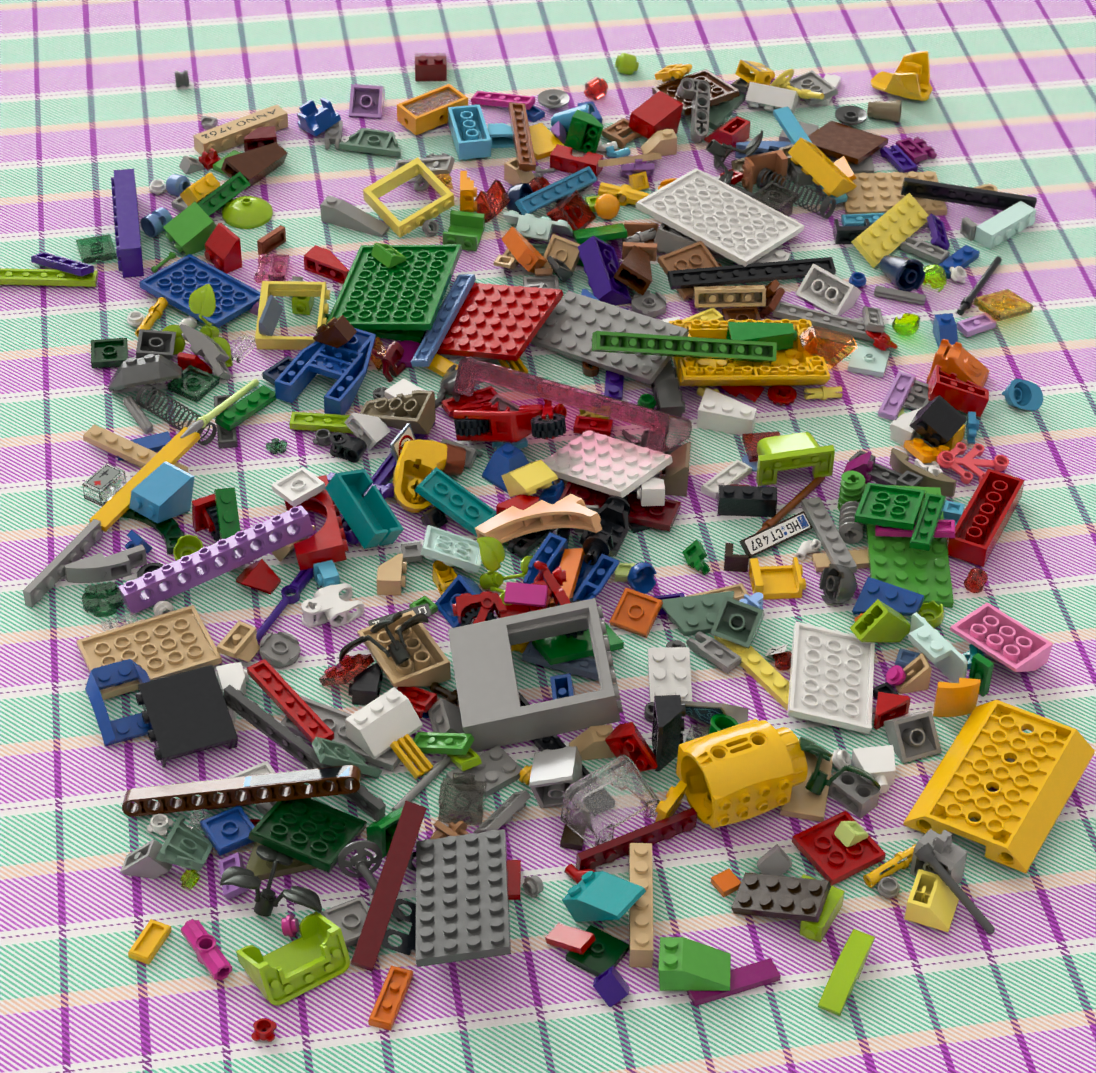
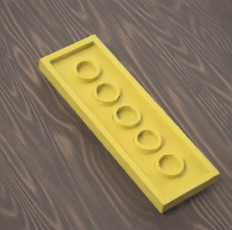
M908 193L851 241V243L874 268L884 256L892 253L902 242L928 222L927 217L929 215L916 199Z

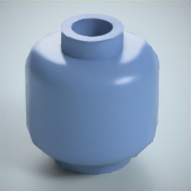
M170 175L166 181V190L170 195L179 197L191 185L190 180L183 175Z

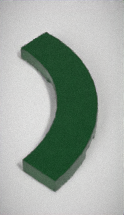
M131 508L121 516L122 518L143 522L155 529L164 539L167 554H173V549L181 536H185L173 518L156 523Z

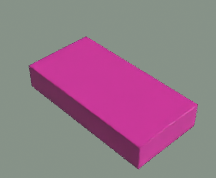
M507 582L504 603L546 607L548 586Z

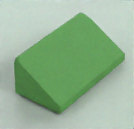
M374 243L371 255L387 268L406 261L407 258L389 244Z

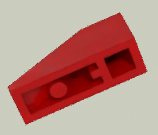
M315 245L304 255L305 270L344 284L349 270L330 250Z

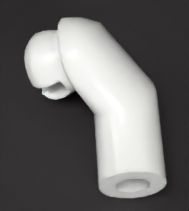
M600 140L597 151L606 152L605 149L609 146H614L615 150L618 148L617 142L613 141L602 144Z
M818 539L804 541L797 550L795 557L800 561L804 560L806 554L815 553L819 550L821 542Z

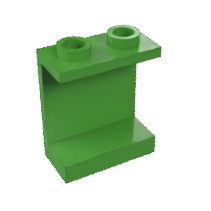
M451 210L450 227L448 232L443 231V245L461 244L462 250L477 252L485 229V214Z

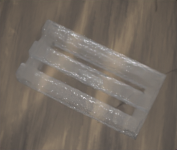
M242 333L230 346L232 361L236 359V362L240 363L256 346L255 337Z

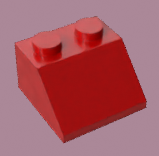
M218 223L205 243L204 255L217 269L227 274L242 267L241 243L238 236L224 224Z

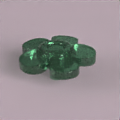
M274 438L271 440V443H266V449L270 450L271 454L284 453L286 451L287 441L285 440L279 442L278 438Z

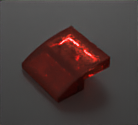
M495 179L487 192L480 191L475 199L477 201L476 212L485 214V223H487L506 207L510 198L501 181Z

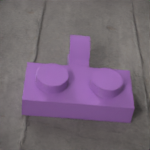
M635 159V164H621L620 176L629 178V175L646 171L647 177H650L655 170L654 163L642 164V159Z

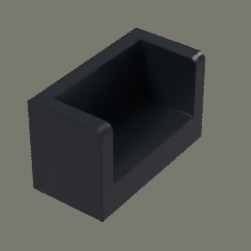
M834 219L833 236L835 244H852L851 241L870 226L869 220L864 219V226H839L838 219Z

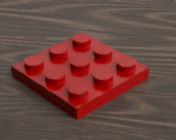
M846 810L792 836V843L825 880L830 882L831 886L885 860L886 853L870 836L850 847H846L835 836L834 832L841 821H855Z

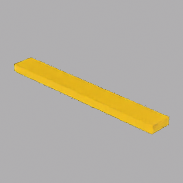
M184 427L100 508L89 521L91 522L93 519L101 521L102 531L106 532L130 509L131 491L163 462L167 461L174 465L201 439L200 434L194 432L184 438H180L188 429Z

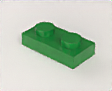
M977 653L972 657L969 678L981 680L979 694L984 697L989 693L994 663L980 653Z

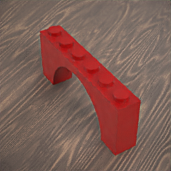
M327 475L317 477L325 483L326 487L329 483ZM325 489L300 504L305 510L319 513L326 518L325 524L316 534L303 541L294 543L300 571L313 568V564L333 560L335 563L347 560L345 552L349 551L344 528H342L340 512ZM285 501L286 509L289 511L293 506Z

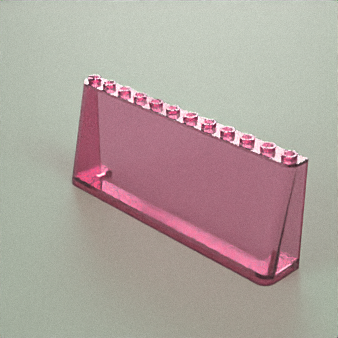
M466 357L461 359L458 364L453 392L473 396L475 385L487 382L649 429L645 447L660 452L667 451L690 438L692 423L683 416L479 359Z

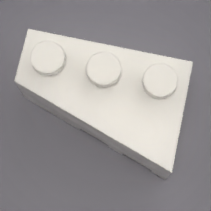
M706 388L698 409L697 427L752 437L757 409Z

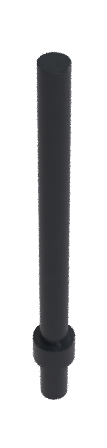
M997 256L970 294L962 300L961 306L957 310L959 315H963L972 306L975 297L1001 263V257Z

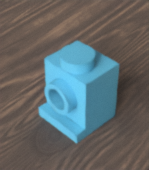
M333 560L313 564L314 580L317 581L318 586L323 588L340 584L339 574Z

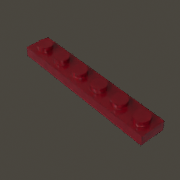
M692 807L579 852L576 856V868L578 870H594L603 864L612 863L620 857L629 855L630 843H652L653 846L655 843L669 840L680 833L689 832L696 827L697 812Z

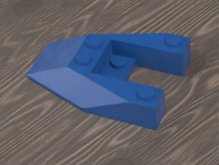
M356 329V334L349 342L339 348L316 341L302 349L275 380L276 399L293 403L317 374L337 380L324 396L325 414L345 415L350 409L367 373L376 334Z

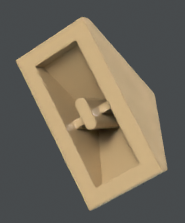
M921 653L903 668L906 673V679L901 685H895L898 693L905 694L929 689L932 668L926 656Z

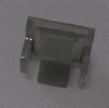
M771 181L753 194L752 198L789 217L792 214L793 203L798 200L799 194Z
M453 773V779L443 778V783L440 785L438 820L443 823L454 822L455 824L459 821H464L467 825L480 826L483 823L487 782L476 781L474 774Z

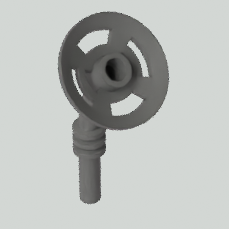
M368 840L354 841L340 851L338 855L339 869L349 877H364L373 890L372 894L374 895L378 882L372 873L381 865V849L377 844ZM365 848L370 849V850L374 851L376 855L373 856L372 853H370L369 851H366V850H364V849H365ZM353 850L357 851V853L353 855L350 860L345 859L350 852H352ZM373 863H376V864L374 865V867L369 870V868L371 867V865H372ZM397 907L398 913L402 916H405L404 913L399 909V907Z

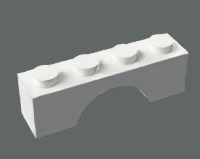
M660 472L636 488L637 499H640L641 506H665L664 479H659Z

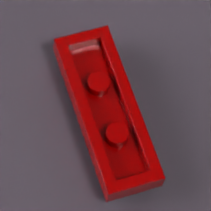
M492 386L461 395L458 402H455L454 397L442 401V408L449 417H453L454 410H458L465 404L490 402L497 392Z

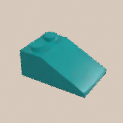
M589 871L581 877L582 880L577 885L568 890V894L562 901L575 922L619 920L646 890L642 886L607 872Z

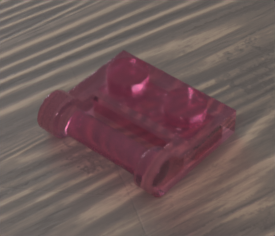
M260 254L258 256L259 265L254 277L257 283H262L264 280L286 281L289 255ZM270 263L269 271L264 272L265 265Z

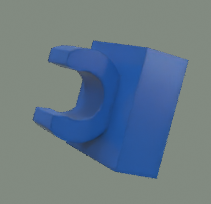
M133 530L127 534L132 541L125 545L126 549L143 545L147 554L152 550V547Z

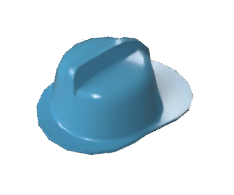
M1014 379L1006 387L1005 391L1002 392L1006 402L1012 407L1035 411L1043 403L1041 388L1030 381Z

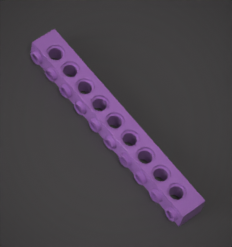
M302 505L293 507L287 512L275 515L271 519L257 523L244 531H239L231 537L221 539L213 545L203 547L195 553L183 556L175 562L165 564L152 572H147L137 579L127 581L119 586L125 606L131 615L155 605L159 601L167 600L314 533L309 514Z

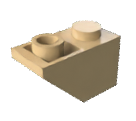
M517 157L504 163L505 181L512 185L528 183L532 190L539 188V184L532 171L525 172L518 169Z
M402 553L397 554L378 566L377 595H401L402 587H406V575L403 574H407V562H403Z

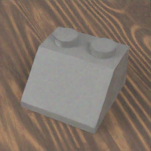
M920 711L883 721L888 742L890 745H893L894 752L901 763L942 753L932 711Z

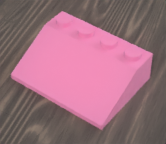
M988 602L950 627V631L1014 672L1036 671L1048 662L1053 643Z

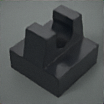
M435 506L424 512L420 518L423 525H430L436 528H440L448 522L445 513Z

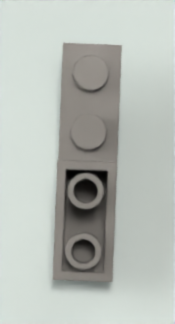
M183 324L179 326L183 332V338L191 345V351L195 355L204 357L206 362L213 367L212 372L217 378L228 381L233 377L225 365L229 356L217 342L192 327Z
M139 545L107 557L101 552L64 565L66 580L71 583H96L132 575L131 569L147 564L146 551L143 545Z

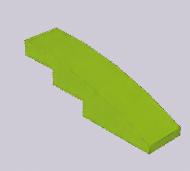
M856 929L852 930L818 1003V1008L841 1016L856 980L860 977L875 940L874 936Z

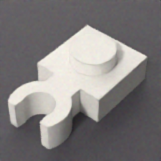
M919 459L914 461V465L935 476L943 473L936 461H932V463H922Z

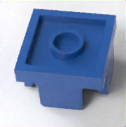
M323 97L320 99L322 106L318 109L314 101L309 100L299 107L301 113L297 114L299 128L314 136H318L341 120L340 115L334 111L331 102Z

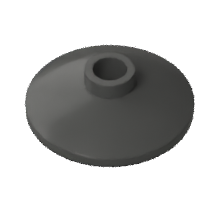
M842 106L836 110L835 117L844 124L857 125L866 121L867 113L857 106Z

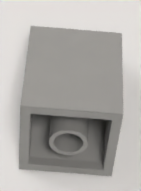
M566 746L555 750L547 749L534 753L529 785L540 808L583 802L582 757L577 746Z

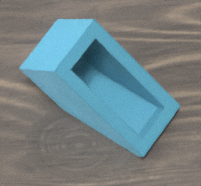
M505 123L488 124L491 148L515 147L511 126Z

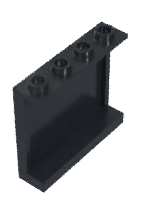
M213 665L138 684V693H135L138 706L142 705L144 711L141 712L143 722L149 725L150 730H147L150 742L155 743L154 755L157 761H161L163 768L166 767V761L225 744L228 745L229 749L237 747L238 736Z

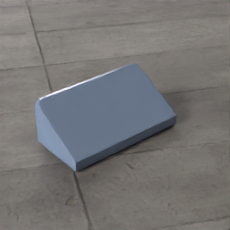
M273 295L268 297L259 320V333L267 336H273L283 311Z

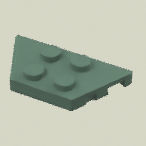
M361 128L357 133L350 135L347 142L341 141L339 143V149L401 157V149L398 147L395 134L390 131Z
M734 591L662 599L663 605L661 609L669 615L668 619L678 627L683 636L695 635L700 631L703 634L711 633L725 596L734 598Z
M315 737L312 742L319 762L322 764L330 765L331 767L355 765L361 770V774L377 778L383 771L379 767L366 765L367 759L356 753L346 744L320 737Z
M179 815L155 859L200 871L213 845L197 828L189 829L183 823L186 818Z

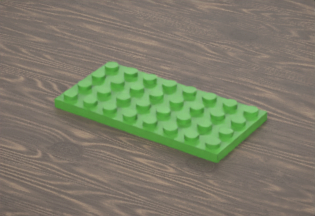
M890 485L925 490V496L926 493L941 495L939 487ZM943 511L940 520H944ZM866 524L871 578L924 595L923 603H929L934 600L938 605L942 604L943 607L953 608L954 600L946 538H933L929 551L910 548L911 537L875 536V525Z

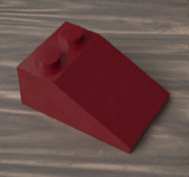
M415 53V81H447L446 53Z

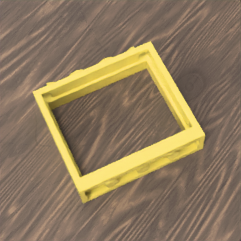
M418 157L363 189L364 201L399 238L422 226L426 220L436 218L439 214L454 206V194ZM420 174L442 197L399 221L378 198Z
M262 281L255 333L257 349L302 350L316 342L313 336H266L260 334L259 320L270 295L320 297L317 328L322 324L326 325L327 318H325V314L329 313L327 300H330V290H327L326 282Z

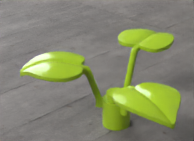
M206 284L191 293L189 307L193 313L199 314V318L206 324V326L200 329V332L212 338L222 347L229 356L225 365L231 367L233 363L228 341L218 337L219 329L216 326H212V323L204 318L211 317L216 308L214 291L210 284ZM179 325L165 327L162 331L176 332L173 355H178L179 352L182 353L186 343Z
M493 537L477 538L482 563L488 570L487 573L480 576V586L483 589L500 592V598L503 604H505V590L498 587L507 579L523 577L524 580L533 556H525L522 559L520 566L522 573L502 576V574L495 571L501 568L500 563L505 559L503 545Z

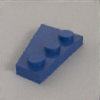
M868 577L852 613L858 615L865 613L879 599L903 616H912V614L919 612L925 598L924 595Z

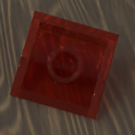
M577 190L565 196L547 213L552 221H567L572 230L585 229L596 218Z

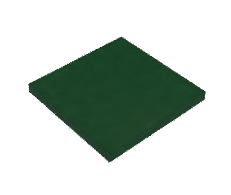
M311 798L277 801L249 832L248 839L329 873L337 864L340 851L360 836L365 830L367 822Z

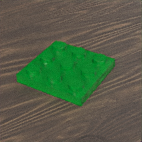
M867 483L855 514V522L913 530L925 498V490Z

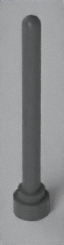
M926 843L915 853L916 857L920 861L923 860L924 863L927 862L988 934H993L995 931L994 926L934 857L933 847Z

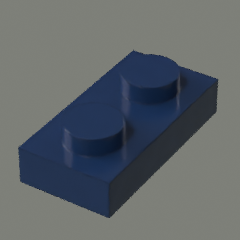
M287 356L262 372L263 379L275 385V380L292 362L293 358Z

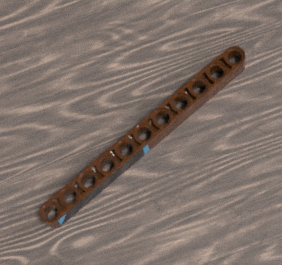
M355 765L132 788L125 794L122 811L127 816L136 817L351 794L357 792L360 788L361 770Z

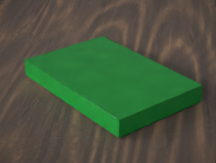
M623 223L573 230V238L580 245L592 236L605 241L628 237Z

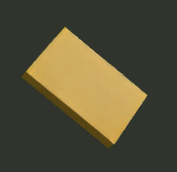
M543 123L529 126L534 156L537 160L549 157L557 144L564 146Z

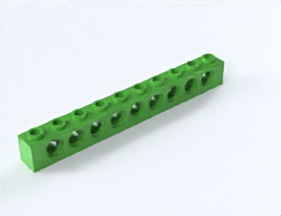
M607 331L592 333L593 352L672 357L690 356L703 359L766 363L776 361L777 343Z

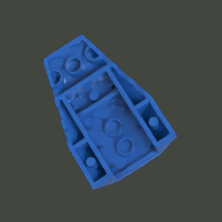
M550 532L530 560L528 572L524 577L523 583H534V579L539 573V570L534 567L535 561L545 563L552 574L560 566L564 549H568L567 539ZM601 554L595 565H590L592 560L586 564L583 559L572 597L573 601L595 598L602 591L620 561Z

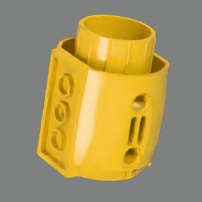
M753 719L679 744L676 775L682 782L688 784L685 796L690 807H693L697 812V818L701 822L710 825L712 829L753 818L789 803L792 787L803 783L807 778V761L797 736L789 728L781 727L775 729L764 720L758 721Z

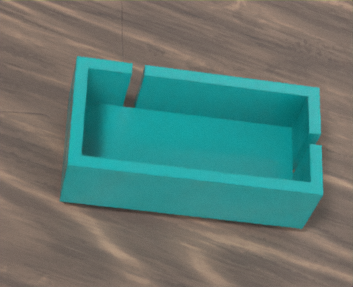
M360 469L336 473L325 489L363 548L367 549L377 547L378 545L393 544L404 528L375 485L362 497L373 483L366 470Z

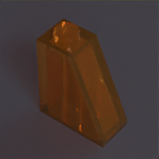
M814 325L803 331L799 336L802 348L812 356L824 357L829 369L833 368L857 349L854 336Z

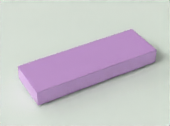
M901 371L898 372L878 411V416L892 421L897 419L916 381V376Z

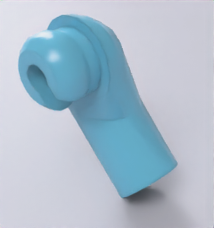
M609 146L605 149L606 155L611 158L630 155L628 147L618 151L614 150V146Z

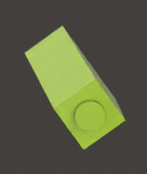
M877 599L850 629L861 642H901L910 632L911 624L902 614Z
M803 874L801 877L807 879H815L805 874ZM831 886L819 921H800V935L821 943L843 906L845 891Z

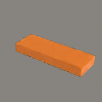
M396 966L390 967L369 1017L368 1024L370 1026L392 1030L414 976L412 970Z

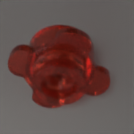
M786 651L772 655V658L775 659V667L782 671L790 669L792 653Z

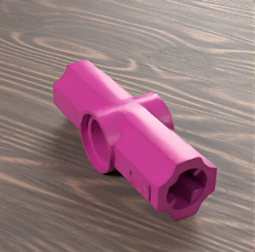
M191 919L185 922V925L181 928V933L196 953L198 962L207 968L214 980L218 979L221 981L227 978L229 973L232 972V966L216 945L215 937L207 933L199 920Z

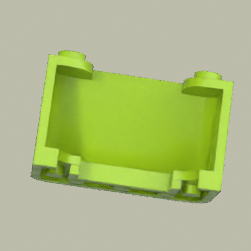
M317 911L306 916L300 922V938L264 956L254 945H248L236 951L241 966L265 999L273 1005H282L335 978L349 968L350 957L341 928Z

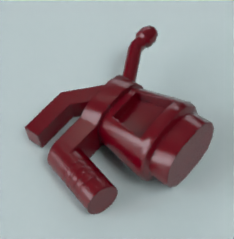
M395 341L388 345L384 356L377 354L375 349L372 350V354L381 359L383 375L388 382L393 381L392 376L397 377L406 369L403 363L397 367L395 366L402 359L404 353L403 347Z

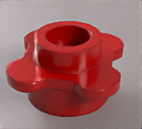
M262 1018L254 1022V1033L251 1035L254 1041L266 1040L271 1042L275 1039L274 1030L277 1028V1024L274 1021Z

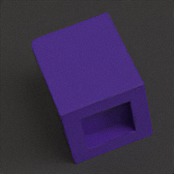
M611 966L594 978L593 987L609 1007H612L629 995V985L614 966Z

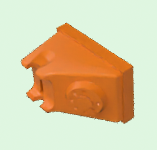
M942 339L939 349L935 353L926 383L928 384L936 364L941 366L940 370L950 375L952 372L957 374L956 378L966 383L969 380L981 387H984L990 370L965 350L961 343L955 342L954 345H951L949 340Z

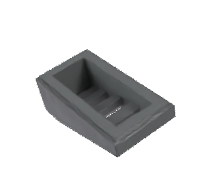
M552 256L547 257L552 270L562 282H566L573 275V272L563 261Z

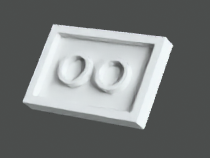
M689 647L648 648L650 702H654V696L680 695L681 701H692Z

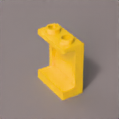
M793 557L792 565L762 567L759 566L758 558H750L748 573L753 594L756 592L762 593L763 600L802 598V592L806 590V580L802 578L803 567L802 564H799L797 557Z

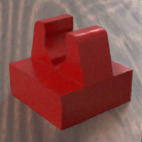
M213 148L210 149V153L203 151L202 156L198 157L201 164L207 170L212 169L213 164L221 159Z

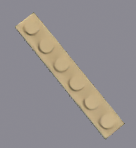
M95 424L83 435V441L142 468L157 454ZM178 462L174 464V466L189 473L187 466Z

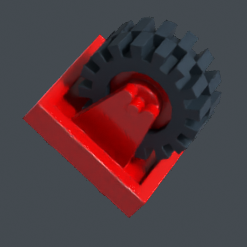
M211 494L193 500L192 522L195 532L207 529L211 532L213 539L218 542L221 539L215 495Z

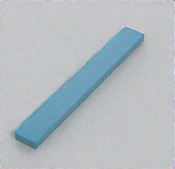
M788 106L773 111L774 117L792 144H795L800 137L811 142ZM846 193L839 197L830 196L836 200V204L846 202L848 199Z

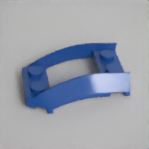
M131 659L93 668L90 671L85 691L101 731L104 746L148 735L147 730H150L148 723L144 724L141 713L110 721L100 690L139 680L140 684L150 681L147 672Z

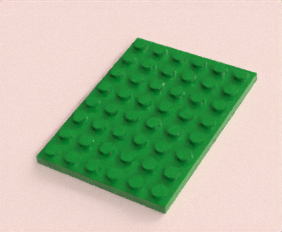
M461 244L390 245L407 258L406 261L391 268H387L371 255L374 245H361L326 325L333 317L337 319L344 315L354 328L360 330H431L462 252Z

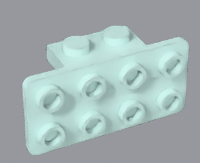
M513 210L503 213L506 221L511 225H516V230L525 238L549 242L551 232L573 236V230L565 220H558L557 222L544 216L536 218L528 213L520 215Z
M918 613L912 614L910 633L908 635L910 642L952 683H958L959 678H966L968 664L966 657L960 654L950 642L945 640L938 630L928 624L924 617H921Z

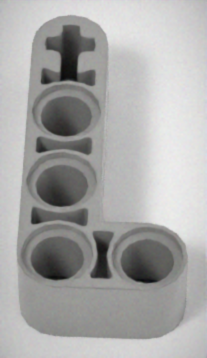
M684 78L677 88V94L681 98L692 100L690 137L694 143H702L709 131L710 84L704 80Z

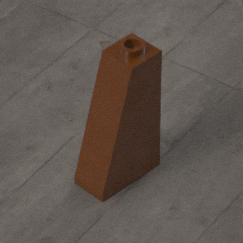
M275 142L225 158L221 170L230 178L241 172L251 184L245 189L246 191L284 164L288 152Z
M634 245L613 278L639 294L644 295L652 282L649 254Z

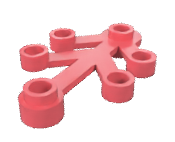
M962 442L956 443L951 451H942L936 458L937 463L941 467L951 468L961 476L960 480L964 484L971 483L973 479L972 473L978 476L979 483L981 482L986 472H983L978 467H992L995 471L1002 472L1006 470L1009 464V459L1004 455H996L994 460L974 459L976 456H981L985 449L979 443L975 444L972 450L963 458L956 457L957 455H963L967 447ZM959 465H963L964 467H966V468H967L968 470H970L971 472L965 471V470H964L963 468H961Z

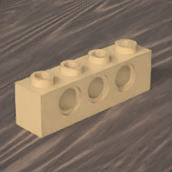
M764 285L694 287L695 308L766 306V288Z

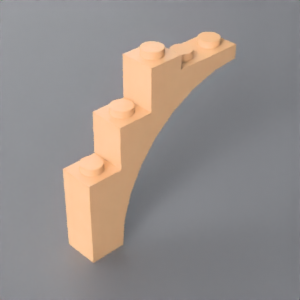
M570 494L553 505L540 500L525 510L511 506L475 527L478 538L493 537L502 544L514 538L547 529L577 528L598 533L602 530L599 514L586 508L582 498Z

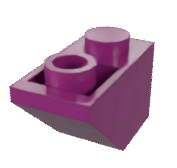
M867 452L847 462L844 472L857 471L864 476L865 484L871 483L872 476L869 475V472L872 471L874 461H871L872 453Z

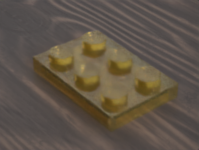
M1009 289L976 297L973 302L980 311L986 312L996 321L1030 313L1034 308L1032 304Z

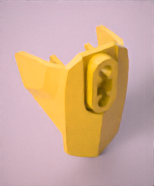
M928 51L904 55L894 74L881 71L871 79V86L904 98L921 101L928 100L933 90L929 82L930 64Z

